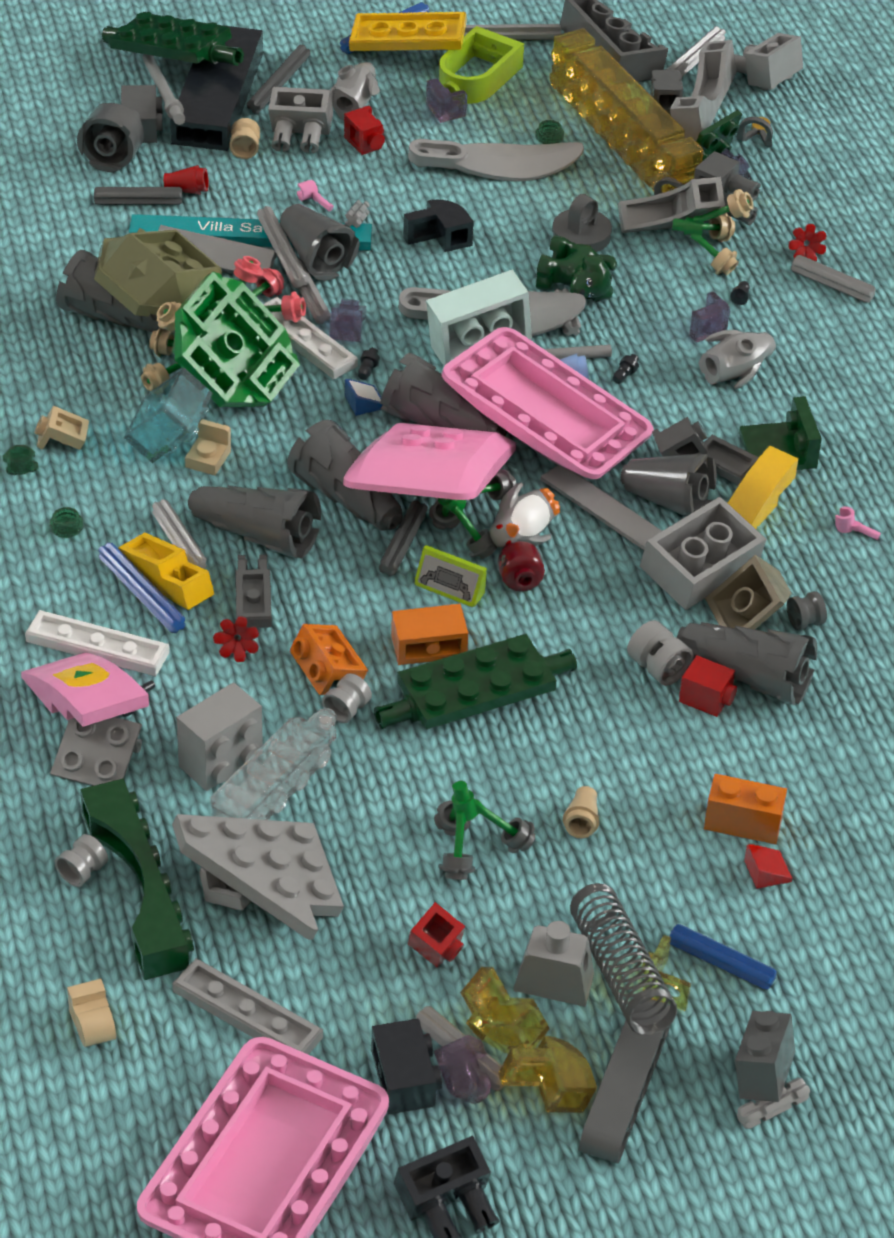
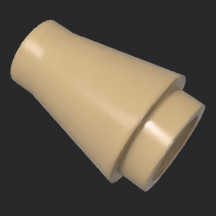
M582 786L576 790L575 797L563 815V824L566 831L575 838H587L599 827L597 792L589 786Z

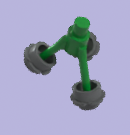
M502 469L496 473L480 494L488 492L493 500H502L503 496L517 484L516 480L507 470ZM438 498L429 510V517L433 520L432 523L436 528L441 530L446 528L453 529L461 521L472 536L466 543V546L471 551L469 553L470 557L479 556L480 559H485L495 552L497 546L493 543L489 530L483 529L478 532L464 514L463 509L466 505V500Z
M457 781L452 785L454 794L451 800L441 803L437 808L438 813L434 816L438 829H443L447 835L455 836L454 853H444L442 864L438 865L440 870L445 871V877L448 879L466 880L468 879V873L475 871V867L472 866L473 856L463 854L462 852L464 831L468 829L471 820L478 814L483 815L503 829L501 840L508 846V851L511 853H517L519 850L526 851L535 841V827L532 822L523 821L521 818H514L507 823L487 809L478 799H475L473 792L468 790L465 781Z

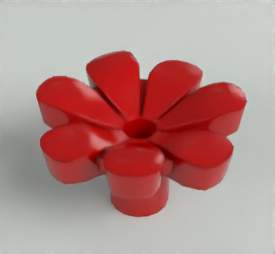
M806 224L804 231L800 227L795 228L793 235L796 238L788 242L789 249L796 250L793 258L795 259L797 255H802L817 261L816 253L822 255L826 252V246L820 244V242L827 238L824 231L815 233L816 227L814 224Z
M239 616L235 623L230 619L221 621L220 627L223 631L215 633L213 641L216 644H223L219 650L222 657L227 658L234 653L236 662H244L246 651L252 654L258 651L259 645L253 640L259 636L258 629L256 627L248 628L246 617Z

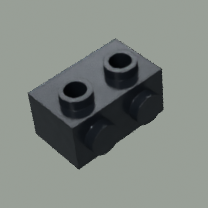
M419 1018L372 1026L371 1052L380 1086L385 1089L389 1097L387 1113L394 1114L435 1107L436 1090L442 1089L441 1072L438 1065L432 1066L430 1057H433L431 1036L429 1033L423 1034Z

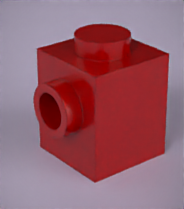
M696 655L682 676L679 702L718 717L724 706H730L736 696L737 686L733 685L735 670Z
M435 902L411 929L408 945L438 968L445 959L449 962L453 961L464 947V943L461 940L465 925Z

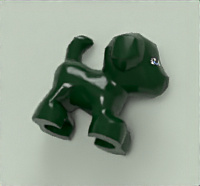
M554 235L549 249L553 251L552 257L542 254L539 259L536 288L548 291L554 283H561L570 287V293L581 294L585 297V300L592 299L595 302L610 299L613 294L610 270L614 271L618 266L615 257L597 254L589 245L576 244L562 236Z

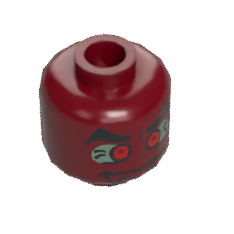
M517 541L505 546L499 553L497 561L502 581L509 589L521 592L532 590L543 580L545 568L540 552L535 545L526 541Z

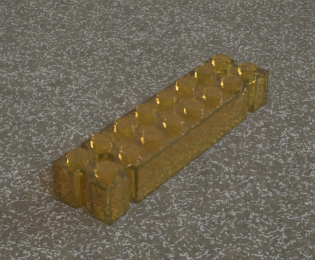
M584 28L554 36V47L551 51L554 65H552V73H550L552 87L562 96L564 95L567 103L571 104L580 116L594 128L595 132L609 144L610 148L624 160L625 164L629 165L649 187H652L653 192L655 184L664 177L674 178L684 185L691 179H694L695 168L702 162L703 148L692 137H684L685 130L601 45L596 47L595 39ZM664 184L661 187L662 193L674 190L677 187Z

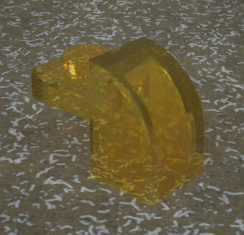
M481 967L460 992L472 1013L466 1022L469 1028L483 1042L503 1053L530 1055L550 1030L534 999L510 997L493 967Z
M544 1036L538 1048H511L498 1072L502 1086H539L547 1112L583 1113L597 1089L591 1067L584 1055L570 1043L551 1036Z

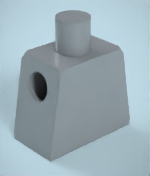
M563 921L551 922L547 927L535 926L521 961L514 991L586 1007L594 978L589 938L582 934L570 932L569 925Z

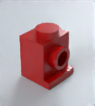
M368 105L344 113V138L361 155L382 148L385 142L384 128L381 121L372 115V107Z

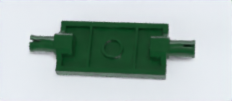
M141 12L127 25H123L120 28L108 25L102 31L103 42L109 43L112 49L197 64L199 62L210 64L221 62L238 66L244 59V52L241 48L225 46V42L232 38L230 27L217 25V23L213 22L203 23L197 22L194 19H179L171 15L161 16L151 12Z
M527 634L519 635L397 672V682L403 691V699L375 707L374 716L381 729L410 720L411 723L421 721L426 730L555 691L557 680L554 676L568 671H575L577 669V661L571 649L543 657L539 654Z

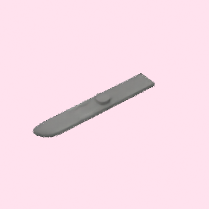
M557 465L541 476V481L643 550L648 539L662 532V530L568 469Z

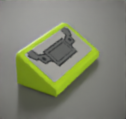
M425 545L416 572L415 585L467 606L475 607L485 594L487 568Z

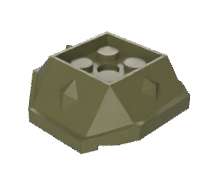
M139 228L137 233H129L122 237L104 238L99 251L94 280L134 315L149 317L150 314L157 316L158 309L166 302L183 304L208 274L214 271L222 275V270L219 265L178 230L146 232Z

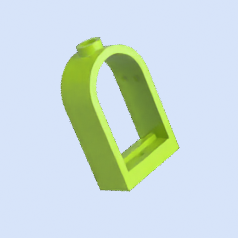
M475 26L464 36L461 50H448L441 57L439 62V91L447 99L458 103L472 104L487 100L523 68L524 43ZM474 56L494 64L487 72L478 76L466 77L455 74Z

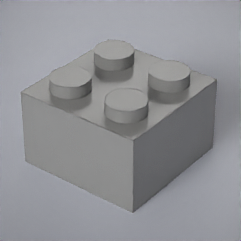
M234 682L176 717L179 767L206 791L219 783L226 782L233 774L246 766L254 764L263 756L262 706Z

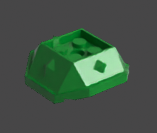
M212 271L175 312V338L172 352L175 354V361L192 378V384L199 385L219 407L266 406L272 402L300 366L297 355L293 354L291 340L286 328L241 281L222 277L221 274Z

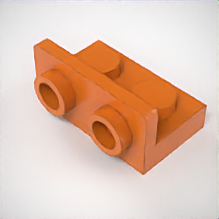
M303 624L290 648V653L319 695H325L334 680L340 681L346 674H355L364 679L368 672L367 667L337 625Z

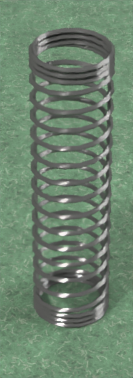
M600 883L585 886L573 896L570 904V913L578 925L581 934L589 938L591 953L632 1031L639 1035L649 1036L662 1032L674 1021L677 1014V1004L613 888ZM601 891L612 895L594 897L582 907L579 915H577L580 903L590 894ZM602 898L613 900V902L596 905L588 911L583 920L581 919L583 911L595 900ZM606 905L612 906L611 909L602 911L594 916L591 921H586L588 916L597 908ZM603 914H606L604 917L600 918L599 920H595V919L598 918L599 916H601V915H603ZM616 919L610 926L598 929V927H602L611 920ZM620 926L615 932L601 937L610 928ZM623 933L617 940L605 944L611 937ZM626 941L621 947L609 951L615 944ZM608 946L604 951L601 950L602 947ZM630 948L625 954L613 958L621 950ZM612 953L609 958L605 957L606 954ZM634 955L629 961L617 965L624 958ZM609 961H615L613 965H609ZM637 963L633 968L625 972H621L630 964ZM642 963H646L644 967H639ZM614 968H619L617 972H612ZM642 970L638 975L630 979H625L633 972ZM646 970H649L648 974L642 975ZM624 975L620 980L616 979L617 976ZM645 978L642 982L634 986H630V984H632L636 980ZM649 978H653L652 982L645 983ZM628 982L625 987L620 986L621 983ZM649 985L645 990H643V991H641V992H639V993L633 994L635 991H637V990L640 989L641 987H644V986ZM633 989L629 994H624L626 990ZM654 996H659V999L653 1005L644 1009H634L638 1004H643ZM663 997L666 998L663 1007L658 1012L645 1017L632 1015L633 1012L648 1011L654 1008ZM670 1001V1009L661 1020L647 1025L632 1021V1019H651L659 1015Z

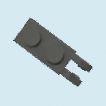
M267 554L259 555L258 569L248 570L246 555H238V570H236V617H246L248 628L272 627L270 569H267Z

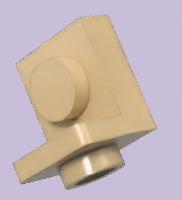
M53 406L47 417L42 415L35 429V434L39 435L37 447L44 449L49 438L64 445L81 450L86 440L89 420Z
M201 419L198 423V438L185 457V467L216 476L231 452L230 427Z

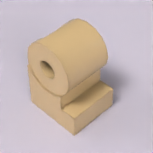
M102 979L67 987L69 1012L83 1046L89 1047L115 1040V1024Z

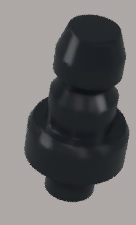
M742 281L733 288L730 298L734 304L744 305L747 303L750 296V286L747 281Z
M371 347L369 350L363 351L360 357L361 367L358 370V377L360 379L366 380L373 368L378 366L380 356L376 348Z
M635 354L625 355L620 360V367L613 375V381L620 384L625 381L629 374L635 373L639 368V357Z

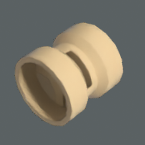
M241 118L233 123L230 138V150L233 155L241 159H248L257 154L260 138L258 123L249 118Z

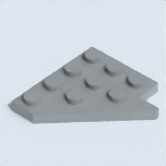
M176 815L172 826L182 854L306 939L313 940L318 931L314 916L339 917L344 905L314 823Z

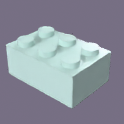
M513 269L426 300L431 347L443 366L500 327L512 328L528 339H532L529 292Z

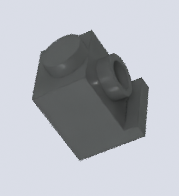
M686 417L661 432L658 429L652 431L662 456L708 453L703 441L708 437L699 421L692 424L690 419Z

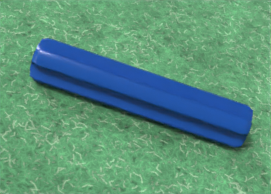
M676 924L669 935L670 945L764 990H769L776 979L777 971L774 968L681 924Z

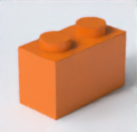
M461 604L392 611L391 637L398 665L432 662L468 651V629Z
M714 774L707 803L704 830L777 844L788 788Z

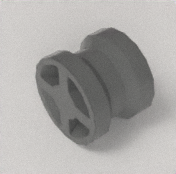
M813 591L807 593L803 598L794 596L787 600L788 618L795 630L806 629L808 624H814L815 626L825 624L827 610L819 592Z

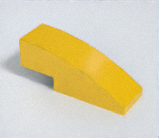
M769 446L745 475L728 501V504L756 529L777 507L779 495L795 479L798 458Z
M145 532L118 547L165 597L187 610L215 594L209 571L188 562L186 552L182 548Z

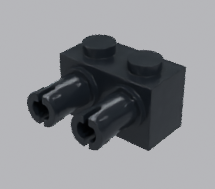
M473 1135L397 1169L394 1186L411 1221L417 1218H424L433 1238H462L446 1208L448 1204L455 1201L462 1202L477 1234L484 1232L485 1226L490 1229L500 1222L484 1192L491 1171Z

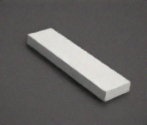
M276 297L263 305H281L282 300ZM271 312L286 328L292 348L332 379H336L358 367V358L303 316H301L297 323H294L292 320H284L282 312Z
M39 610L25 633L26 642L74 655L82 653L98 655L118 667L152 676H157L169 654V644Z

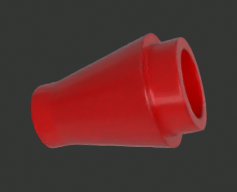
M199 165L172 173H164V187H180L184 193L197 195L208 191L209 177L207 169L200 168Z

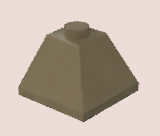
M754 555L705 599L719 625L731 628L740 626L756 629L781 608L792 593L780 571L757 555Z

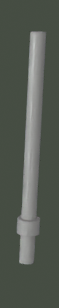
M144 54L143 61L165 103L164 108L167 115L176 124H183L185 116L181 102L174 97L154 56Z

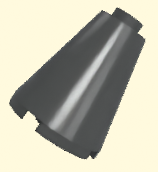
M293 204L283 211L280 225L306 269L313 277L322 281L335 279L339 276L336 272L343 267L348 269L352 265L359 249V239L355 236L352 228L301 204Z
M704 453L631 459L627 465L623 466L620 478L627 492L686 517L713 501L708 500L707 497L709 489L715 490L717 470L715 460L712 457H708L709 455Z

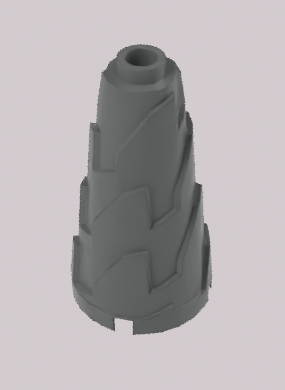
M82 249L72 256L63 271V274L68 276L66 284L59 281L56 295V303L59 308L95 320H106L124 327L132 326L149 332L157 331L160 328L156 315L150 314L149 317L134 315L94 280L98 257Z
M411 352L407 353L399 361L406 365L405 369L400 371L394 369L382 394L380 404L383 406L380 409L407 422L411 420L421 425L497 432L504 436L507 434L506 430L480 413L442 378V374L435 370V366Z
M333 420L320 421L305 430L311 436L305 442L300 437L296 440L288 455V469L309 487L319 490L334 503L339 502L357 518L366 520L381 531L395 529L401 523L403 515L402 508L392 493L352 489L343 485L346 472L361 454L350 442L351 438Z
M228 485V488L201 486L193 490L188 499V507L194 517L212 523L216 528L242 535L244 540L266 546L271 551L289 557L303 558L312 549L319 532L318 528L312 527L313 519L321 520V505L318 496L312 491L293 488L280 490L264 487L251 489Z
M701 622V624L689 623L686 627L682 626L677 634V638L693 651V660L698 655L735 670L734 680L751 685L750 689L777 698L783 703L796 706L795 703L799 704L811 683L815 669L809 668V659L817 660V641L814 637L767 629V632L740 626L731 628Z

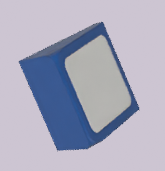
M345 379L344 396L355 416L381 410L380 408L383 406L380 404L381 396L375 385Z

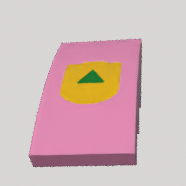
M82 653L21 672V678L51 713L60 711L66 720L75 718L82 727L149 706V694L117 665L98 655Z

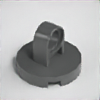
M580 194L573 200L569 210L561 212L554 218L552 232L553 236H562L576 244L589 245L598 252L610 243L612 225L605 215L598 212L596 200L586 194Z

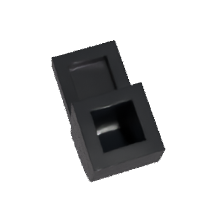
M439 199L428 200L427 209L404 214L403 238L408 245L436 238L444 252L473 246L474 221L467 211L457 203Z

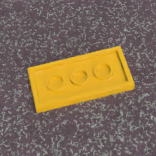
M466 12L357 13L349 40L350 51L461 50L467 15Z

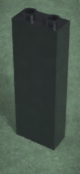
M227 26L231 29L232 38L225 42V46L239 47L244 52V59L238 66L221 62L217 64L192 63L178 99L184 108L185 122L178 125L172 118L170 119L171 144L222 151L229 150L232 125L241 117L263 56V30Z

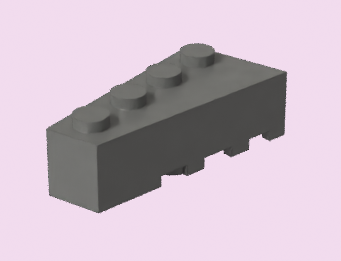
M565 0L560 21L561 29L613 85L651 80L652 71L664 70L668 53L667 47L662 44L658 45V47L652 44V37L645 32L640 33V35L631 29L632 23L626 19L613 17L614 11L598 0Z

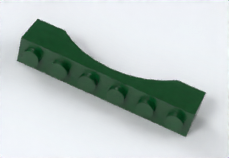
M124 778L80 789L82 814L90 835L122 858L134 872L142 887L144 897L140 912L132 926L133 951L144 980L185 970L189 966L188 952L194 951L193 940L189 929L182 930L180 925L183 922L178 901H171L169 895L172 894L169 877L166 872L160 873L158 867H161L158 849L156 845L150 846L148 840H150L149 827L145 818L139 819L137 813H140V808L135 791H128Z

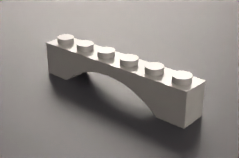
M732 40L705 42L700 50L697 78L691 97L675 98L670 108L675 142L684 141L686 144H695L699 133L711 126L737 72Z

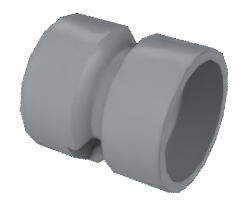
M656 620L649 621L637 629L627 646L628 655L641 667L646 668L648 673L660 684L665 686L671 685L682 678L694 657L693 651L686 644L674 637L670 630Z

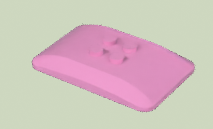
M497 328L448 362L442 370L444 381L480 413L548 460L585 478L598 479L604 476L651 437L652 431H654L653 425L648 419L512 328Z
M398 423L373 441L358 456L346 472L343 485L359 490L453 500H470L480 494L516 451V442L497 432Z
M255 1037L243 1045L139 1196L137 1215L146 1225L174 1238H310L347 1181L386 1115L389 1107L388 1094L384 1088L290 1046L271 1038Z

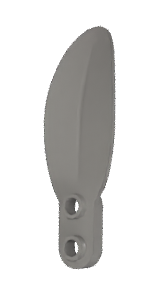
M416 139L409 145L408 158L418 167L430 166L451 170L457 169L472 175L503 181H531L566 169L583 154L584 146L580 142L537 145L470 143L462 145L452 141Z
M418 287L407 288L400 293L399 311L408 318L428 320L426 300L451 291ZM528 291L532 336L555 330L565 325L568 321H572L583 311L586 305L585 297L581 294L568 292Z

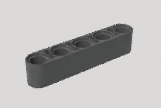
M651 999L643 1004H638L634 1009L647 1008L653 1005L656 1000ZM659 1002L648 1011L633 1012L632 1015L637 1017L650 1016L658 1012L664 1003ZM670 1004L659 1015L651 1019H632V1021L643 1025L653 1024L661 1020L668 1013ZM625 1020L584 1125L578 1148L579 1152L617 1164L620 1162L670 1026L658 1034L646 1036L632 1031Z

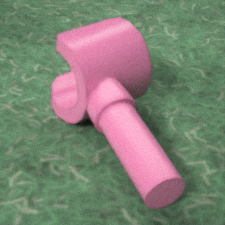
M307 180L297 184L301 189L297 191V196L301 201L312 198L327 211H332L334 206L318 193L315 181Z
M841 507L840 516L835 515V526L840 533H849L854 530L876 540L881 535L880 532L855 521V512L850 507Z

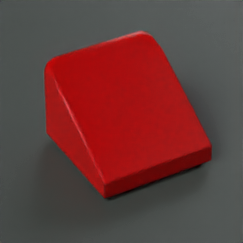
M748 844L746 846L744 862L756 889L792 882V876L780 850L755 844Z

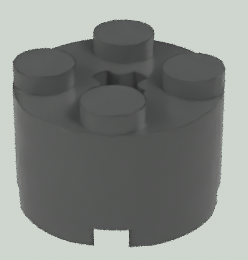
M101 103L92 111L77 135L78 149L81 155L84 153L90 160L88 163L91 166L105 172H116L129 164L144 140V128L139 112L118 103Z

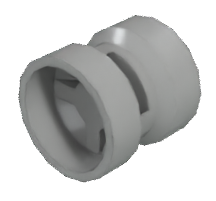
M349 673L337 683V688L330 689L324 695L322 704L331 718L340 723H347L356 715L357 708L364 707L370 701L372 692L368 684L361 677Z
M84 834L73 843L71 850H65L56 857L55 866L66 882L72 886L81 887L91 877L90 872L98 871L107 864L108 854L97 839L91 835Z

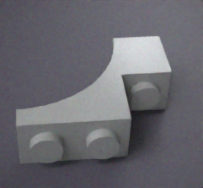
M721 177L691 179L685 185L665 193L620 201L617 205L621 232L672 228L674 218L686 220V217L694 218V216L704 215L724 207L725 201Z

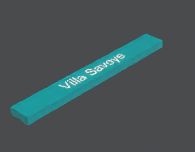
M132 214L129 233H137L139 228L146 232L158 231L160 225L249 245L273 247L259 219ZM361 223L358 228L351 225L350 228H352L355 236L359 239L358 250L371 251L372 224Z

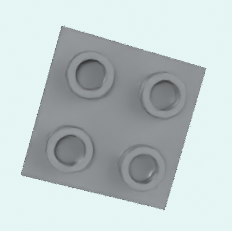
M113 717L82 727L75 718L69 719L50 774L92 786L124 778L132 753H139L141 750L142 739H138L142 724Z

